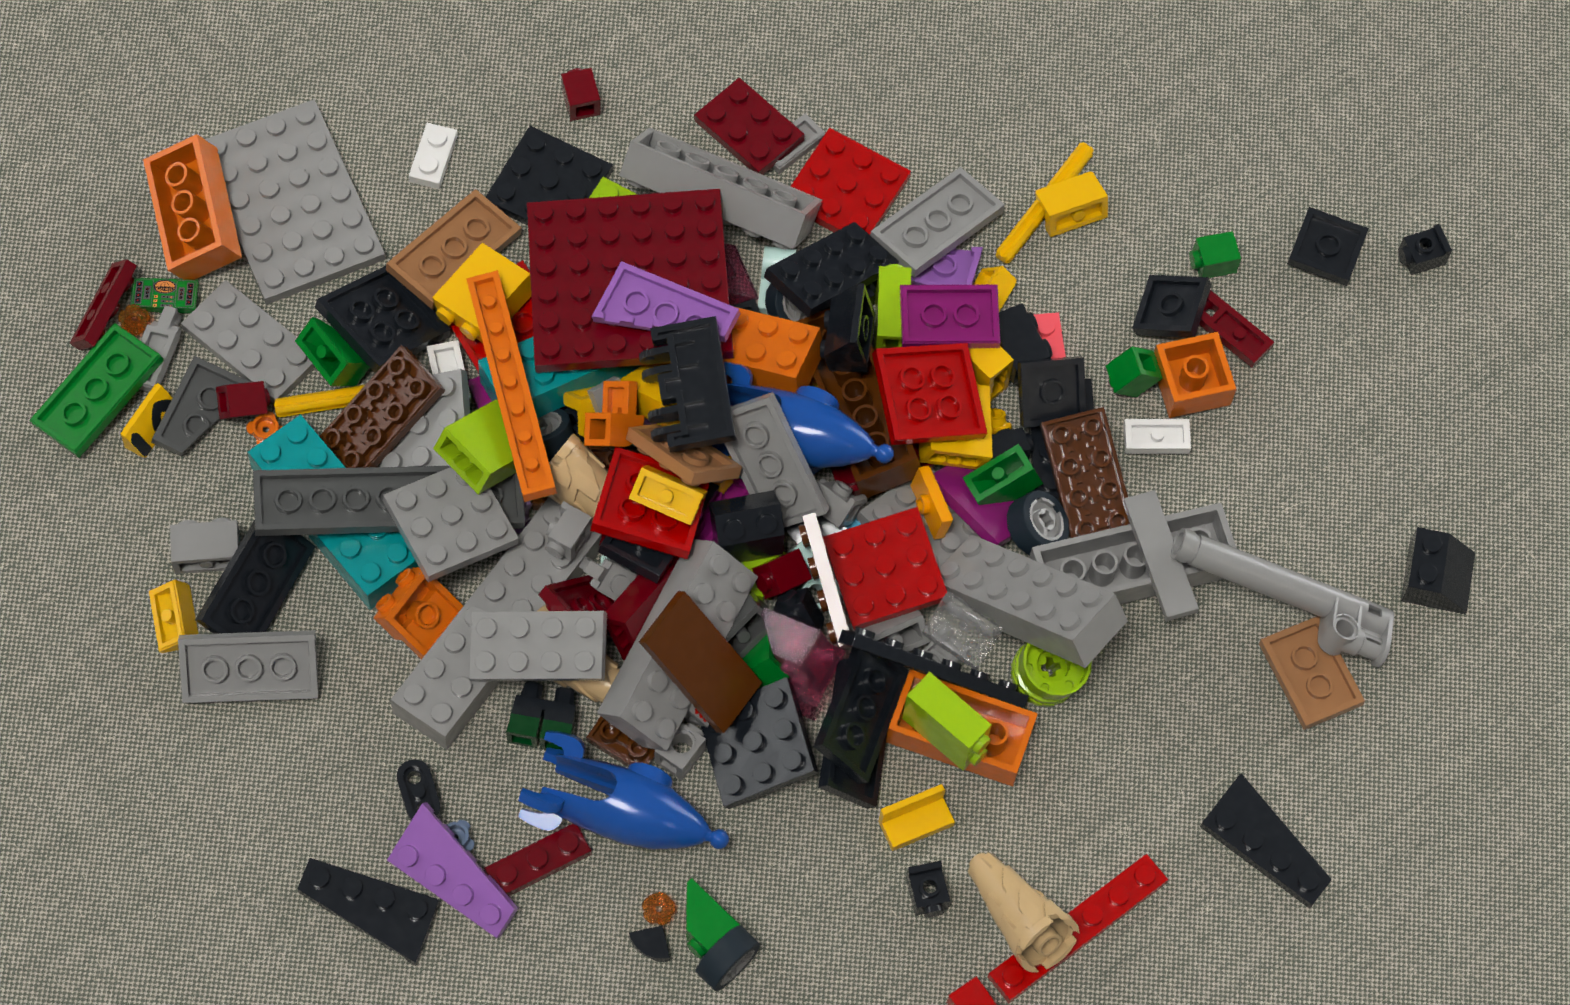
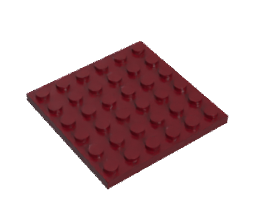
M720 189L527 203L536 373L647 365L641 364L639 353L643 352V350L668 345L654 346L651 330L593 322L592 315L621 261L729 305ZM732 331L726 342L721 341L723 359L734 358ZM667 361V362H662V363H657V364H664V363H671V362H670V361Z

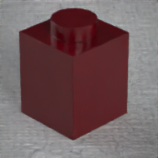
M575 68L561 74V90L570 121L601 115L600 96L592 68Z
M264 381L216 387L219 419L268 413L267 407L270 404V396L267 388H264Z
M799 548L752 568L753 573L758 576L755 581L756 586L762 592L765 599L786 592L812 579Z

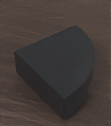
M663 925L629 933L633 947L641 954L656 962L670 961Z

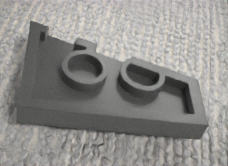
M194 356L151 443L182 456L220 420L216 387L248 383L250 381Z

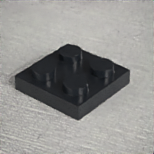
M1309 207L1287 264L1347 286L1369 228Z
M1149 275L1132 327L1135 334L1161 337H1195L1212 285L1208 277Z
M1074 356L1017 361L1020 426L1023 428L1037 427L1042 422L1086 411L1084 357Z

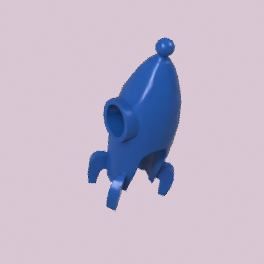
M724 362L726 375L732 379V383H727L731 405L734 406L774 392L809 467L846 466L865 461L873 456L881 463H888L893 459V448L888 444L875 445L870 435L857 422L839 410L838 400L827 391L814 386H801L796 392L752 385L753 375L748 367L742 364ZM725 443L712 445L726 456H730Z
M546 731L544 740L556 744L563 750L547 747L543 760L556 764V773L602 792L609 797L597 801L542 787L541 793L523 788L518 801L541 811L536 812L522 808L518 816L526 823L541 830H554L565 819L601 837L624 845L649 850L687 848L702 844L705 841L710 842L715 849H723L729 843V836L726 831L722 829L712 831L695 807L671 788L673 784L672 778L663 770L645 763L635 762L630 764L628 768L605 761L584 758L585 745L583 741L575 735L560 731Z

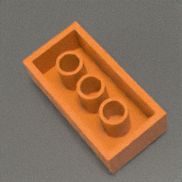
M196 134L143 159L167 270L181 279L195 280L241 259V249L217 147Z
M738 308L740 316L732 329L734 358L723 359L724 362L742 364L748 367L753 375L752 385L772 387L790 392H796L801 386H808L821 360L820 343L822 335L820 327ZM726 375L727 383H732L731 377Z
M910 669L888 728L886 743L958 767L902 719L908 693L926 676V674ZM940 680L992 724L989 733L991 741L986 747L988 750L987 754L976 766L971 763L965 770L1013 787L1038 713Z

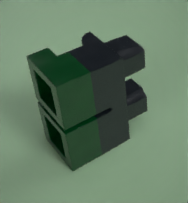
M526 681L521 695L516 694L506 730L507 743L537 748L538 741L540 740V749L546 750L549 747L563 750L556 744L544 740V736L548 730L573 735L574 723L576 721L574 690L559 687L556 688L554 701L542 699L543 685Z

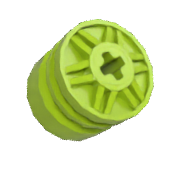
M1026 642L1013 658L1011 663V679L1014 684L1019 685L1017 692L1028 695V702L1036 706L1052 707L1063 703L1086 683L1091 672L1092 661L1084 668ZM1044 665L1047 670H1052L1053 673L1050 676L1047 671H1042L1041 668Z

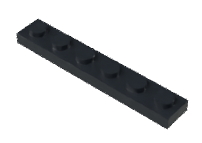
M856 627L855 632L843 629L841 631L838 643L924 674L931 672L935 677L943 681L1025 708L1028 695L1017 692L1019 687L1017 684L1002 679L999 680L998 684L989 681L991 675L975 669H971L970 674L960 671L962 664L944 658L940 664L932 661V653L914 648L913 653L903 650L904 643L885 637L884 643L874 640L876 633L860 627Z

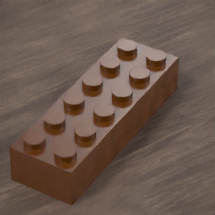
M830 308L796 322L820 327L822 339H826L827 330L824 328V314ZM872 345L868 372L829 371L825 359H821L813 375L818 388L832 394L839 402V410L857 422L870 435L875 445L888 444L894 450V457L888 463H881L873 456L865 461L849 465L861 495L863 494L867 498L913 480L918 467H921L912 444L891 445L872 357L874 352Z

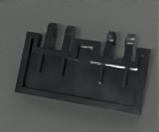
M716 316L650 328L654 346L668 345L643 350V352L639 353L641 364H657L670 361L671 364L643 370L642 380L646 383H659L663 406L675 403L677 405L652 410L648 413V419L653 424L680 420L679 424L655 428L651 431V439L659 443L668 442L670 453L737 441Z

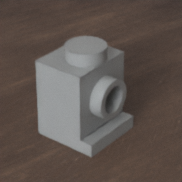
M824 478L820 479L817 484L830 508L822 516L838 528L851 525L868 498L863 494L854 496L852 489L842 481L833 480L828 482Z
M563 501L560 505V519L555 517L547 529L548 543L545 546V550L556 558L561 559L564 557L572 562L591 533L592 517Z

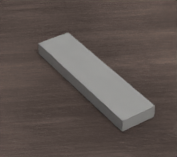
M1153 490L1124 498L1122 503L1165 621L1197 613L1199 607L1183 564L1171 558L1174 540L1156 491Z

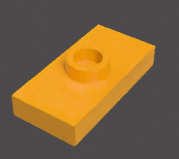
M929 465L918 467L910 485L916 497V506L920 514H923L933 539L944 538L953 521L952 515Z

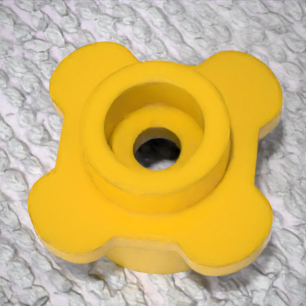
M991 408L992 435L1003 429H1011L1012 424L1006 422L1005 411Z

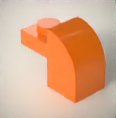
M603 381L602 412H585L584 446L627 447L632 445L631 442L626 440L629 427L643 426L645 417L644 415H636L637 381Z

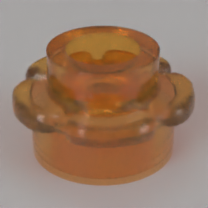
M136 304L128 305L118 315L121 328L134 336L143 333L147 324L149 325L148 322L151 320L149 312L146 309H141ZM132 317H137L138 320L133 321Z
M662 892L653 893L646 897L642 903L643 917L650 924L665 925L671 921V916L675 914L676 905L667 894ZM659 906L662 908V911L657 912L655 908Z

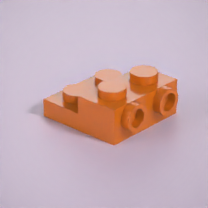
M413 567L412 569H405L398 575L395 582L399 586L392 594L384 595L377 602L375 608L378 612L373 619L395 640H402L422 660L462 609L463 605L437 579L427 582L421 569Z

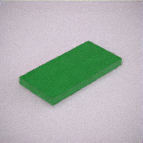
M114 323L29 421L34 427L77 458H80L162 364L164 359L159 353Z

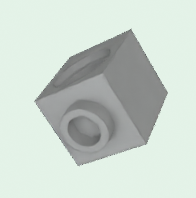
M682 722L668 750H655L654 762L682 781L706 750L704 733L691 723L685 725ZM678 743H686L691 749L688 752L679 753L673 747Z

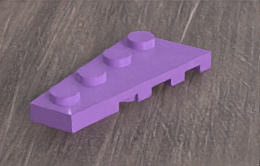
M971 247V250H956L954 248L915 278L911 275V285H973L983 247Z
M621 261L598 303L592 319L593 322L650 330V328L716 316L720 341L726 342L740 316V311L736 307Z
M427 802L422 803L387 861L494 937H501L517 912V905L490 875H487L476 863L477 859L469 850L466 851L454 837L455 834L446 824L443 825L433 813L434 810Z

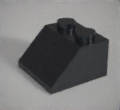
M858 283L831 298L830 310L825 311L824 328L827 330L826 339H822L820 343V357L825 359L829 371L868 372L875 312L865 284Z
M774 490L708 502L714 542L739 562L783 554L785 532L781 504Z
M1417 527L1409 543L1401 601L1466 614L1475 552L1449 533Z

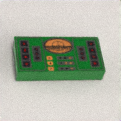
M134 278L131 310L134 312L162 313L164 306L177 308L179 313L191 314L197 308L199 282L198 280Z

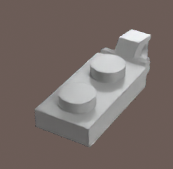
M164 306L159 321H153L151 325L147 324L141 342L159 353L164 361L139 390L150 392L155 384L161 385L180 339L181 329L179 324L182 316L177 311V308Z
M585 556L579 565L583 572L593 577L590 585L614 601L638 576V574L621 564L606 558L602 564H599Z

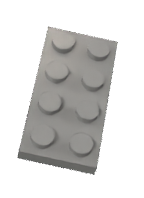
M959 167L871 230L870 236L899 261V265L912 268L911 275L915 278L1004 212L1005 204L963 168Z
M227 280L223 281L181 322L182 329L239 376L250 382L264 381V388H267L270 401L273 403L276 398L286 397L315 368L295 342L297 337Z
M774 392L731 406L737 441L726 442L725 446L732 460L742 466L740 476L749 495L774 490L781 504L784 528L803 522L802 516L816 513L818 517L826 514L830 508Z
M605 611L472 612L469 679L472 681H605L607 613Z
M315 630L179 635L178 637L182 703L314 699L319 696Z

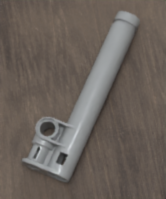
M1182 528L1177 534L1171 549L1172 559L1182 563L1186 562L1189 566L1319 616L1318 644L1329 655L1336 656L1342 652L1351 656L1357 654L1370 659L1371 665L1378 668L1385 662L1392 641L1393 610L1207 536L1197 535L1196 532Z

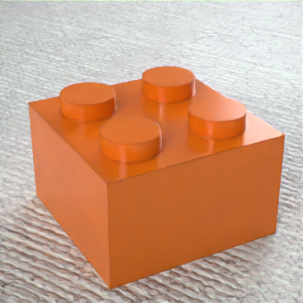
M1218 332L1156 345L1154 353L1163 377L1158 382L1169 418L1231 405L1236 392V385Z

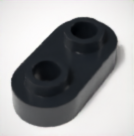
M416 759L404 762L397 771V782L409 820L413 819L421 804L425 802L434 810L433 813L439 819L441 806L429 767L423 761ZM412 776L421 778L417 784H411L408 780Z

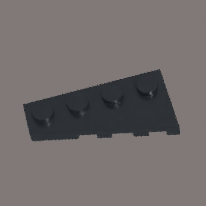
M1240 773L1200 825V828L1309 909L1332 880L1242 773Z
M309 858L297 888L299 894L334 916L337 915L347 921L361 933L364 932L379 941L382 946L398 953L414 966H417L440 905L439 899Z

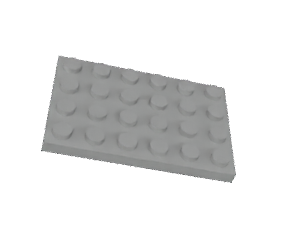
M315 99L205 139L217 147L238 241L266 305L386 260L382 246Z

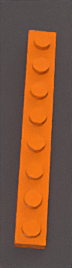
M498 270L466 278L524 502L557 494Z

